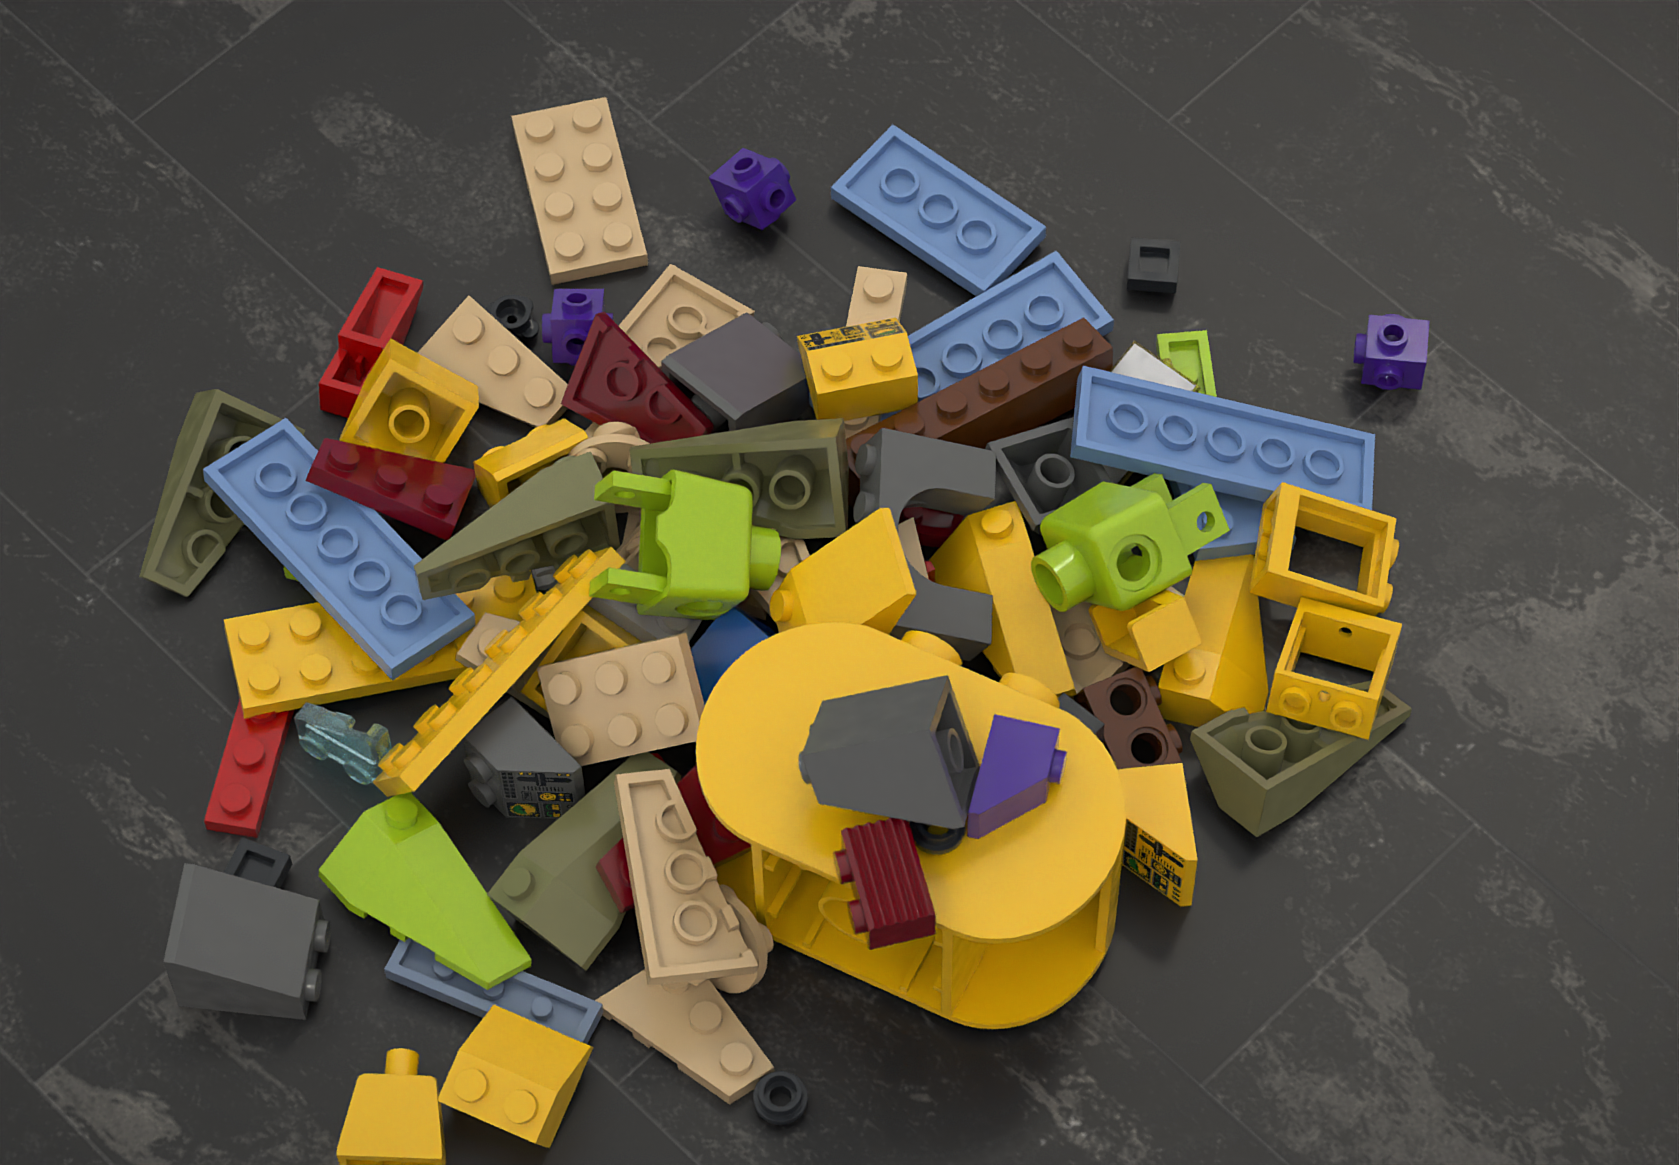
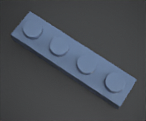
M410 938L406 942L399 940L384 968L386 978L484 1018L491 1007L496 1005L585 1044H588L604 1013L602 1003L524 971L486 990L436 961L433 951Z

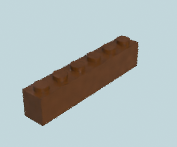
M1083 317L847 438L846 445L849 464L848 505L854 510L856 498L860 493V475L855 470L858 450L862 444L871 439L881 428L985 449L989 442L1035 429L1074 409L1077 378L1082 367L1087 366L1112 372L1113 347Z

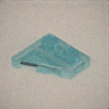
M308 702L304 704L294 717L300 745L311 756L319 760H325L328 757L342 765L343 770L352 779L363 785H368L370 782L373 783L383 771L378 766V763L392 749L387 728L374 723L369 731L364 733L352 728L356 723L352 716L340 712H331L324 707Z

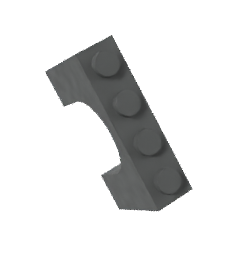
M881 428L871 439L862 444L858 450L855 470L860 475V493L854 504L853 516L855 522L859 523L879 508H890L898 533L899 518L903 509L923 507L967 516L982 511L995 500V451ZM906 558L917 595L889 635L901 640L906 632L912 630L932 634L948 643L959 654L961 660L966 661L972 660L991 645L993 595L932 582L921 575Z

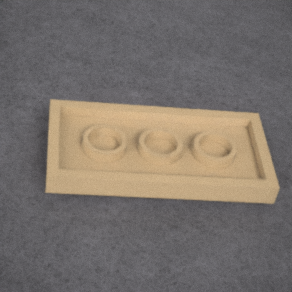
M603 97L511 116L551 284L555 285L647 266V252L607 98Z

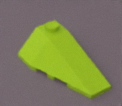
M411 792L395 795L364 811L319 868L320 879L348 910L363 919L369 914L390 927V934L401 941L406 942L410 938L434 952L436 961L486 990L531 967V957L491 898L487 895L445 830Z

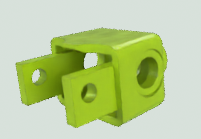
M674 469L661 478L612 471L595 485V501L641 508L638 572L608 567L590 581L589 597L637 604V613L639 615L715 620L743 602L748 596L749 589L767 591L773 585L778 573L781 557L779 533L775 529L752 526L753 496L748 488Z
M1153 473L1131 487L1101 482L1042 519L1040 531L1047 550L1032 558L1031 571L1044 598L1054 609L1060 612H1066L1083 601L1118 611H1125L1191 576L1192 568L1187 556L1227 533L1230 529L1211 484L1202 483L1172 500L1162 474ZM1202 512H1205L1207 523L1203 529L1199 530L1197 518ZM1138 546L1142 556L1133 554L1131 549Z

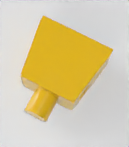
M402 1048L389 1050L386 1055L385 1074L364 1073L359 1075L337 1146L336 1155L339 1165H447L441 1102L437 1101L440 1094L437 1080L432 1076L418 1075L419 1054L417 1052Z

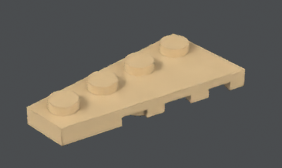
M670 769L616 774L614 786L648 986L756 973L758 968L757 961L752 950L747 949L738 929L739 921L731 904H727L716 880L718 875L710 857H706L696 836L697 828Z

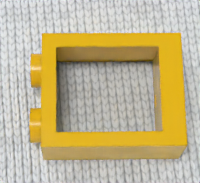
M1281 482L1263 504L1249 593L1296 608L1301 597L1371 616H1376L1378 613L1383 614L1389 606L1393 591L1392 584L1387 583L1389 569L1394 564L1399 549V541L1394 539L1396 518ZM1295 526L1363 547L1357 592L1288 571Z
M1301 597L1274 673L1266 712L1369 740L1393 665L1402 624ZM1341 628H1348L1351 630V633H1345ZM1303 652L1373 671L1374 675L1368 692L1295 673L1294 670L1300 653Z

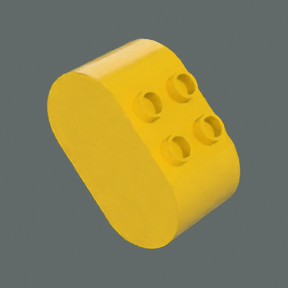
M824 622L791 628L759 642L741 655L721 676L705 704L697 732L696 765L703 795L717 819L729 831L750 843L752 851L715 868L718 875L716 879L718 884L729 886L735 892L737 898L747 906L757 922L762 923L769 929L774 941L965 1026L981 1029H1003L1021 1026L1051 1014L1072 999L1097 971L1112 940L1117 913L1126 823V801L1121 778L1112 757L1097 736L1079 719L1059 709L1060 702L1057 696L1043 683L1019 673H1006L999 682L961 666L962 661L959 654L948 643L923 631H908L899 640L874 628L860 624ZM948 675L980 766L994 714L1060 728L1058 749L1067 751V760L1061 784L1050 783L1045 803L980 839L968 837L967 815L964 839L956 849L949 853L941 855L929 854L916 846L936 914V934L869 950L865 933L855 935L853 932L847 901L855 900L851 884L841 885L839 882L833 852L841 850V831L844 828H853L856 825L863 826L868 822L875 823L879 819L885 821L889 817L819 804L812 784H806L803 781L799 769V753L804 749L809 736L810 725L814 723L822 701ZM931 825L927 829L929 833L935 835L947 832V828Z

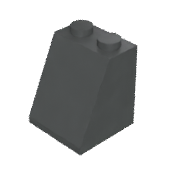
M747 312L674 351L661 361L663 373L714 424L711 434L795 421L810 407V391L800 351L797 352L784 342L781 334L774 326L767 322L760 323Z
M948 675L823 700L814 723L810 725L808 739L803 751L799 753L798 759L802 779L806 784H812L819 804L951 829L961 828L965 825L980 770L976 753Z
M184 863L163 961L178 1005L180 1007L306 1020L309 1002H317L319 999L322 973L320 969H316L319 952L326 953L328 951L331 938V922L324 920L320 902L317 899L199 865Z

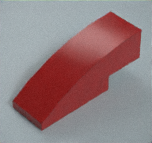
M379 267L376 268L338 334L339 348L319 381L320 410L349 418L365 379L390 338L402 345L404 344L423 290V280Z

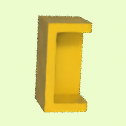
M1164 590L1125 611H1118L1095 604L1091 605L1088 609L1105 654L1147 672L1202 644L1185 598L1168 590Z

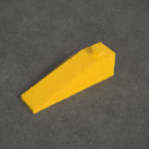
M1016 501L967 515L929 559L935 568V583L993 595L992 644L982 652L992 663L994 671L1000 678L1006 673H1019L1043 683L1057 698L1063 693L1069 697L1077 695L1050 605L1040 592L1031 571V561L1035 556L1021 510Z
M1249 554L1195 561L1184 598L1202 644L1164 664L1158 685L1162 698V704L1158 705L1163 719L1200 727L1230 710L1245 707L1249 714L1265 710L1269 689L1258 595L1249 593L1254 555Z

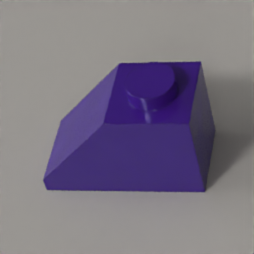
M994 714L968 811V837L980 839L1046 802L1050 783L1061 784L1067 760V751L1058 749L1060 728Z

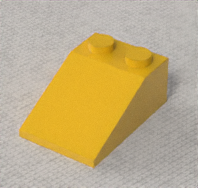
M879 508L790 569L778 589L773 592L770 600V614L772 619L776 621L779 633L808 624L843 622L868 626L885 634H890L917 595L890 508Z

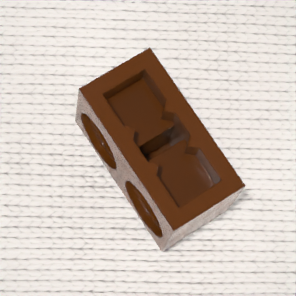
M1138 667L1131 668L1084 687L1074 696L1075 702L1105 724L1103 745L1112 757L1117 770L1182 763L1179 754L1183 752L1180 737L1171 723L1165 724L1158 705L1162 704L1159 688L1152 676L1148 675L1145 677L1142 669ZM1112 692H1124L1131 698L1133 702V712L1131 715H1121L1112 708L1110 703ZM1133 740H1144L1151 745L1154 751V760L1151 764L1140 763L1133 757L1131 752Z

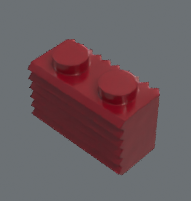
M889 817L885 821L879 819L875 823L868 822L863 826L856 825L853 828H844L841 831V850L834 851L833 858L840 884L850 883L855 900L847 901V908L854 934L865 933L869 950L935 935L936 914L909 821Z

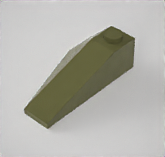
M218 389L195 393L176 442L140 572V578L183 597H188L224 554L226 551L225 547L245 525L204 481L203 469L283 419ZM294 425L295 428H296L302 435H304L305 429H302V428H300V427Z
M844 418L791 421L630 448L632 474L661 478L674 469L748 488L753 496L752 525L777 529L776 531H778L779 536L795 540L838 537L848 530L849 464Z
M591 451L579 456L563 457L552 466L542 469L415 564L413 567L422 600L481 589L491 578L503 575L510 576L512 582L528 580L531 575L530 570L554 566L556 571L569 557L575 554L579 558L588 549L594 553L612 547L616 551L620 547L615 507L614 503L594 500L595 485L603 477Z
M1371 681L1352 684L1347 687L1368 692ZM1385 688L1369 740L1268 713L1266 710L1249 714L1245 707L1227 711L1191 732L1190 740L1219 808L1258 837L1298 813L1410 717L1412 708Z
M649 752L632 755L521 850L487 893L493 901L516 921L585 971L617 932L626 913H620L596 869L598 861L623 838L614 786L616 774L670 769L676 784L681 779V775L676 770Z

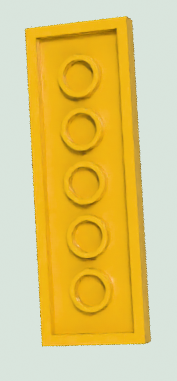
M612 547L594 553L588 549L579 558L575 554L569 557L553 574V577L558 581L553 588L544 595L541 592L536 593L520 609L518 614L523 620L510 632L504 629L489 642L484 649V652L489 657L475 670L472 667H468L453 681L448 689L454 695L440 708L436 704L430 707L413 726L418 731L417 735L405 746L398 743L381 759L378 766L383 771L373 783L387 797L414 792L593 598L589 597L590 581L608 567L619 569L626 561Z
M532 573L528 580L512 582L510 576L503 575L491 578L481 589L457 593L456 595L475 614L476 626L485 612L521 622L523 618L518 612L536 594ZM319 602L224 619V629L244 719L273 711L278 713L456 679L468 668L456 661L457 652L475 628L473 627L392 681Z

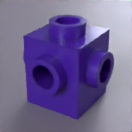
M745 148L738 151L709 176L725 214L738 223L745 222L761 230L775 222L781 213L796 201V197L788 182L790 174L786 167L776 158H767Z
M554 289L552 312L543 313L542 340L543 343H552L553 363L576 365L595 314L605 311L604 289ZM607 313V315L614 321V314Z
M1397 314L1369 315L1366 334L1356 333L1353 363L1363 364L1361 384L1375 385L1387 390L1397 388L1421 390L1427 362L1430 321L1408 319Z

